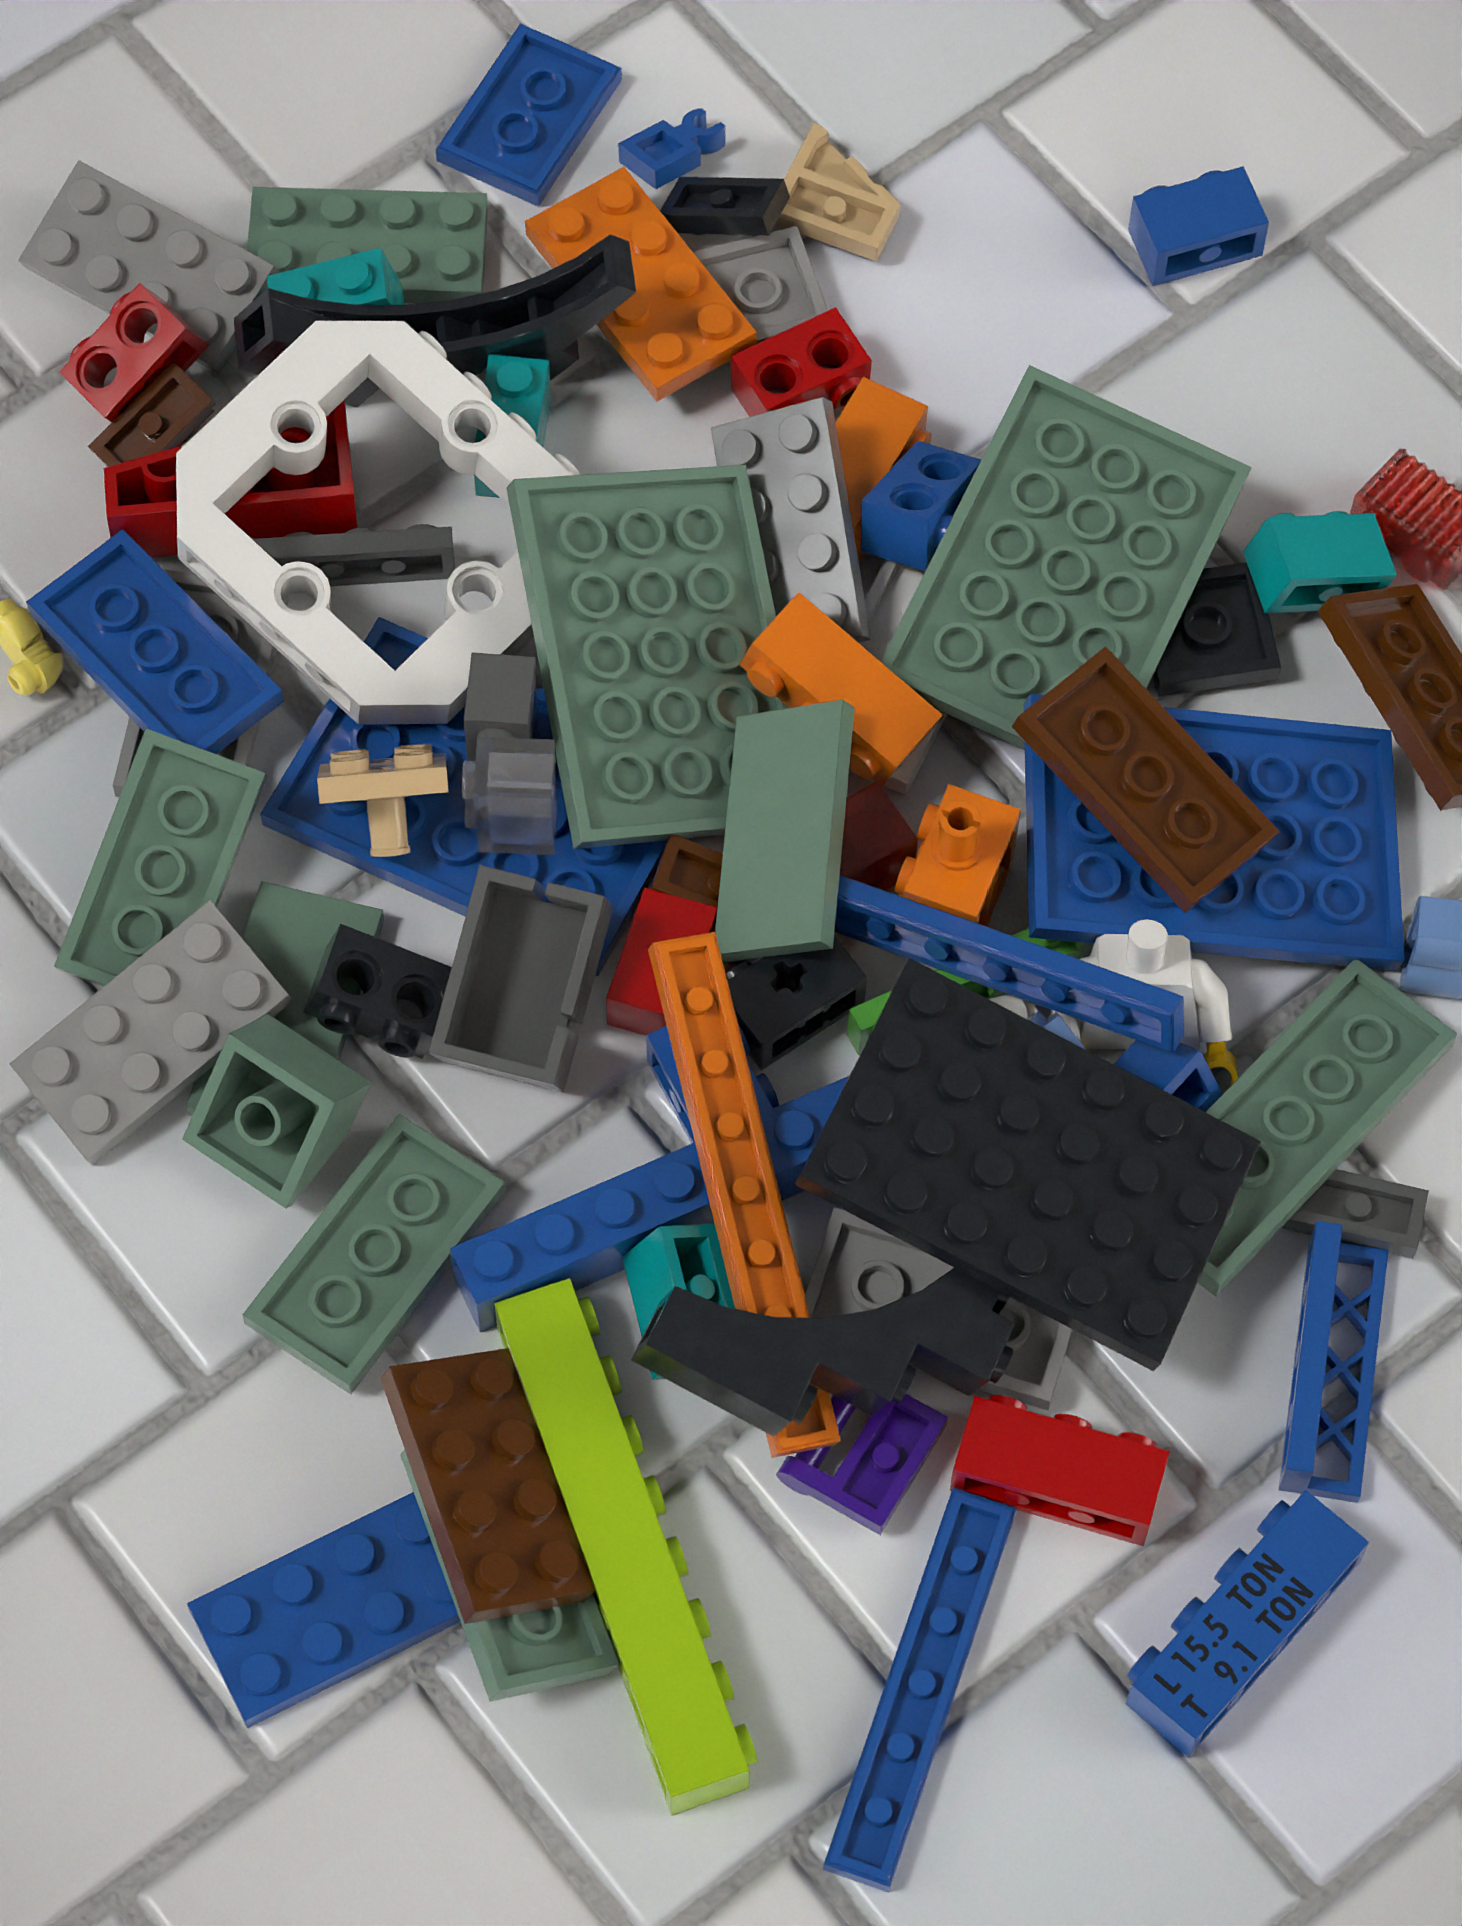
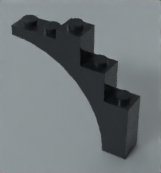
M610 234L576 258L539 276L495 291L447 301L407 305H354L308 299L268 288L234 317L239 370L259 375L315 321H404L418 334L421 331H425L433 336L445 350L446 360L462 374L470 372L475 376L479 375L487 369L488 357L491 354L549 360L550 381H552L579 359L577 339L636 293L629 241ZM367 377L345 398V404L358 407L380 388Z
M954 1267L924 1289L882 1307L830 1318H787L757 1314L724 1307L674 1286L659 1302L631 1361L774 1437L791 1421L797 1424L803 1421L815 1400L818 1388L873 1416L889 1402L892 1401L896 1404L901 1402L914 1379L916 1368L967 1396L973 1394L987 1382L996 1384L1005 1372L1013 1355L1014 1349L1006 1345L1015 1323L999 1315L1010 1296Z

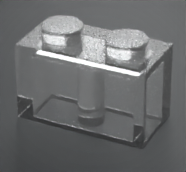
M477 737L476 760L464 761L462 798L466 799L465 828H476L478 852L554 855L558 803L554 740Z

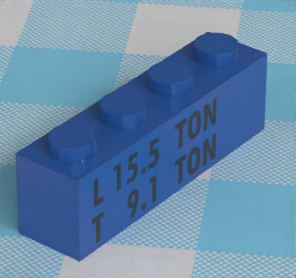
M1307 1490L1300 1495L1292 1506L1288 1505L1284 1500L1276 1504L1257 1529L1264 1536L1249 1554L1238 1548L1226 1560L1214 1577V1580L1220 1584L1218 1589L1205 1603L1197 1596L1194 1597L1171 1625V1628L1177 1635L1162 1651H1159L1154 1645L1150 1646L1127 1674V1677L1134 1683L1131 1685L1126 1705L1188 1758L1359 1565L1367 1549L1369 1541Z

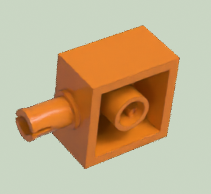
M948 784L940 806L929 803L925 810L917 835V839L922 841L916 859L910 856L906 857L896 882L895 892L899 893V896L988 927L1013 866L1021 809Z

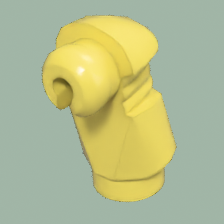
M7 598L0 601V646L14 664L9 668V684L16 693L23 696L31 695L35 690L43 694L54 685L60 676L64 664L63 654L54 653L51 647L48 646L37 621L29 614V610L18 606L13 599Z

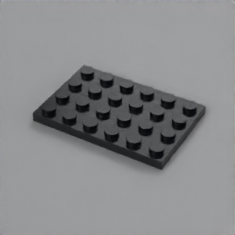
M909 958L795 1185L1154 1372L1164 1359L1261 1141Z

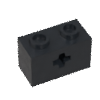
M835 936L833 949L763 957L754 964L749 961L740 963L726 974L737 1022L749 1045V1056L761 1071L848 1015L849 1009L865 1002L867 976Z

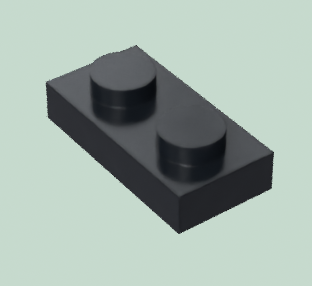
M679 177L660 212L677 233L769 236L790 199V195L784 179Z

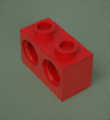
M139 283L131 292L124 294L114 303L110 316L91 337L85 338L76 345L70 355V360L59 373L105 419L113 422L173 361L186 372L210 345L162 298ZM158 323L155 335L149 341L144 342L147 330L153 324ZM117 367L115 379L108 386L104 387L107 374Z
M834 307L732 355L731 390L749 417L821 397L832 402L833 410H843L862 378L871 379L872 360L838 309ZM830 364L838 366V368L827 369L821 366ZM782 389L787 392L775 394L769 392V390Z

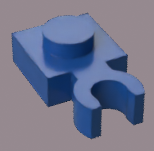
M702 108L685 114L682 124L676 127L662 120L619 142V162L656 190L700 167L701 154H711L721 150L726 144L725 125L720 122L710 128H706V111Z

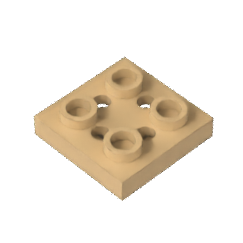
M431 744L395 747L394 758L369 760V750L331 753L330 763L320 764L317 776L319 804L357 800L366 801L371 838L370 855L373 857L397 856L411 852L410 845H408L404 797L448 792L446 753L433 754Z

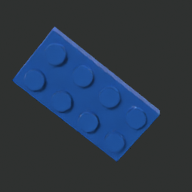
M123 529L26 601L29 614L144 732L145 729H149L217 754L284 702L282 689Z
M414 1492L187 1603L189 1612L246 1728L461 1622Z

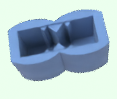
M1429 896L1418 897L1412 924L1409 925L1404 940L1405 961L1401 964V992L1462 999V900Z

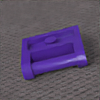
M905 1394L899 1404L891 1401L873 1416H870L834 1477L818 1469L832 1447L829 1446L800 1452L795 1457L787 1456L776 1473L777 1478L793 1491L802 1495H810L881 1535L945 1430L948 1417ZM832 1395L831 1403L840 1434L854 1412L855 1407Z

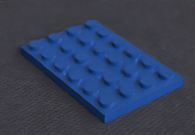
M378 617L364 643L396 671L428 638ZM538 686L539 721L532 784L515 783L509 787H494L483 783L481 780H469L464 729L465 706L447 724L358 725L329 698L260 813L263 826L465 917L479 865L534 878L545 890L548 882L605 896L613 906V911L595 976H599L636 910L644 887L648 888L656 874L667 840L573 849L544 689ZM414 744H431L433 754L446 753L448 792L404 797L410 853L387 857H373L370 855L371 838L367 803L365 800L319 804L317 784L320 764L330 763L331 753L347 750H369V760L394 758L395 747ZM545 895L543 901L552 903Z
M1030 694L1023 704L1024 711L1044 695ZM1163 707L1280 831L1267 846L1186 914L1024 741L1029 938L1095 944L1096 939L1104 934H1129V929L1134 923L1148 919L1162 924L1168 935H1183L1190 940L1191 952L1340 966H1348L1353 960H1359L1369 968L1397 970L1405 961L1391 730Z

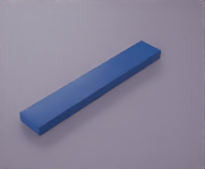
M839 875L834 929L836 933L897 955L911 958L914 961L1175 1053L1184 1037V996Z
M952 1488L823 1864L824 1871L889 1893L1016 1515V1508Z

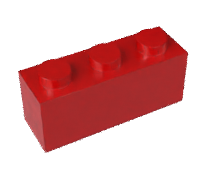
M993 1395L988 1400L974 1396L953 1467L949 1491H952V1488H956L1016 1508L1018 1511L1144 1546L1170 1451L1157 1448L1155 1441L1141 1434L1122 1432L1115 1436L1094 1430L1088 1421L1074 1415L1056 1414L1052 1418L1027 1411L1028 1408L1024 1403L1011 1397Z

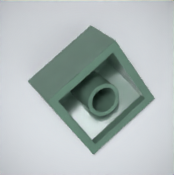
M266 1014L229 1033L182 1140L287 1209L295 1203L346 1138L372 1082L269 1014Z

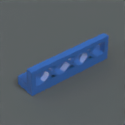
M1316 1221L1307 1250L1278 1490L1299 1494L1307 1490L1313 1496L1358 1503L1362 1489L1389 1250L1342 1243V1224ZM1338 1262L1372 1267L1369 1288L1350 1301L1336 1285ZM1334 1302L1338 1309L1332 1313ZM1365 1303H1367L1366 1320L1357 1310ZM1346 1317L1363 1337L1362 1349L1342 1362L1328 1344L1330 1328ZM1327 1363L1331 1370L1325 1374ZM1360 1363L1358 1381L1349 1370ZM1339 1378L1355 1397L1356 1407L1353 1412L1335 1424L1321 1407L1323 1389ZM1320 1425L1324 1432L1318 1436V1428ZM1353 1425L1352 1441L1350 1443L1342 1432ZM1331 1440L1349 1461L1347 1482L1312 1476L1316 1450Z

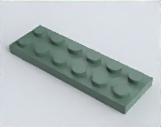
M1353 960L1206 1111V1113L1261 1141L1198 1281V1284L1215 1297L1453 1046L1457 1036L1454 1030L1361 961Z

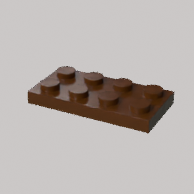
M1418 584L1330 596L1317 612L1332 634L1333 640L1358 676L1365 692L1372 699L1387 723L1396 742L1403 749L1424 783L1426 791L1433 798L1440 811L1462 807V653Z
M1106 646L1021 713L1012 725V728L1185 914L1267 846L1280 832Z
M509 1348L389 1366L380 1379L464 1624L585 1602L595 1591Z

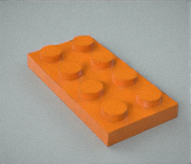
M625 167L618 169L525 221L526 236L552 269L576 258L610 234L629 241L636 293L596 325L656 402L730 361L732 355L757 344L756 330Z

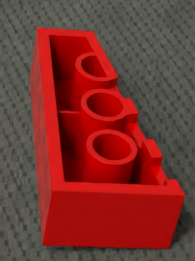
M345 399L326 416V449L324 458L318 467L309 473L300 475L285 474L273 467L225 513L250 538L284 537L293 532H308L314 535L339 534L358 528ZM299 427L287 428L280 434L284 440L290 443H302L311 437L308 431ZM181 446L103 468L106 517L110 538L123 529L151 558L178 556L176 453L182 448Z

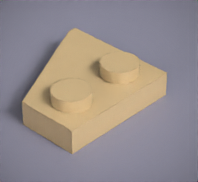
M813 123L784 178L790 199L775 225L784 228L797 226L799 233L877 262L899 219L900 203L882 185L872 182L868 177L867 170L853 156L846 159L828 141L829 132L821 125Z

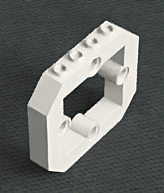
M315 321L176 453L178 559L358 725L447 724L466 704L472 652L516 656L534 638L518 551L500 569L489 562L478 560L465 562L457 567L448 578L444 603L446 621L395 671L330 611L331 589L328 578L321 569L311 563L300 561L280 566L230 520L225 513L273 467L285 474L291 475L306 474L318 467L324 458L326 449V416L367 377L439 442L441 457L448 467L458 473L475 474L508 505L509 500L506 487L513 479L580 475L577 468L567 458L558 453L552 456L536 442L537 437L534 430L522 417L515 413L507 415L492 402L490 391L477 376L470 372L462 374L448 362L445 350L433 336L425 331H421L418 334L404 321ZM299 427L308 431L311 437L302 443H290L284 440L280 434L287 428ZM464 427H475L481 430L486 438L480 442L469 443L460 439L456 432ZM478 591L487 595L492 604L485 609H470L463 604L460 597L467 592ZM301 592L311 596L315 603L307 610L297 611L287 607L283 599L291 593Z

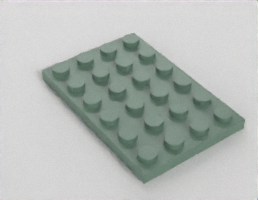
M1029 365L880 662L934 708L1024 750V740L1012 728V725L1017 717L1024 712L1023 704L1029 695L1047 694L1105 646L1147 688L1252 467Z
M746 464L513 479L506 487L573 849L664 841L671 835H678L683 838L725 835L736 718L738 716L789 708L776 696L769 697L757 690L748 679L747 671L740 666L751 644L776 617Z

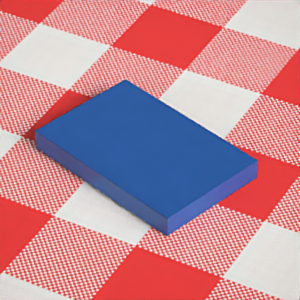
M520 23L436 148L437 162L539 207L622 81V68Z

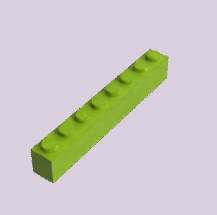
M569 1278L494 1303L499 1335L504 1349L509 1348L593 1582L595 1588L593 1596L619 1662L618 1668L670 1814L674 1815L749 1789L750 1770L748 1766L758 1763L756 1751L745 1723L733 1726L725 1702L734 1700V1693L728 1673L722 1660L710 1663L702 1641L711 1637L707 1616L699 1598L688 1601L680 1577L689 1574L687 1563L677 1537L673 1536L665 1539L657 1516L666 1514L664 1500L655 1476L651 1475L643 1478L635 1456L644 1453L642 1440L633 1416L620 1417L613 1396L622 1393L621 1384L611 1356L598 1357L592 1337L600 1334V1328L589 1297L577 1299Z

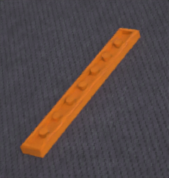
M712 932L653 942L648 948L735 1309L772 1317L810 1318L716 933ZM818 1388L815 1400L800 1424L791 1421L774 1437L766 1433L771 1458L829 1447L841 1441L829 1393Z

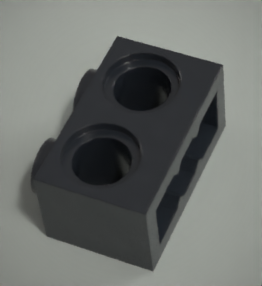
M340 924L326 946L303 1013L318 1018L319 1024L330 1031L339 1034L357 1033L378 1041L379 1047L389 1054L404 1058L416 1056L423 1059L431 1046L452 967ZM348 976L353 978L361 986L363 994L352 995L345 992L338 984L337 977ZM406 999L415 1003L421 1010L422 1018L415 1019L406 1016L400 1010L397 1000Z

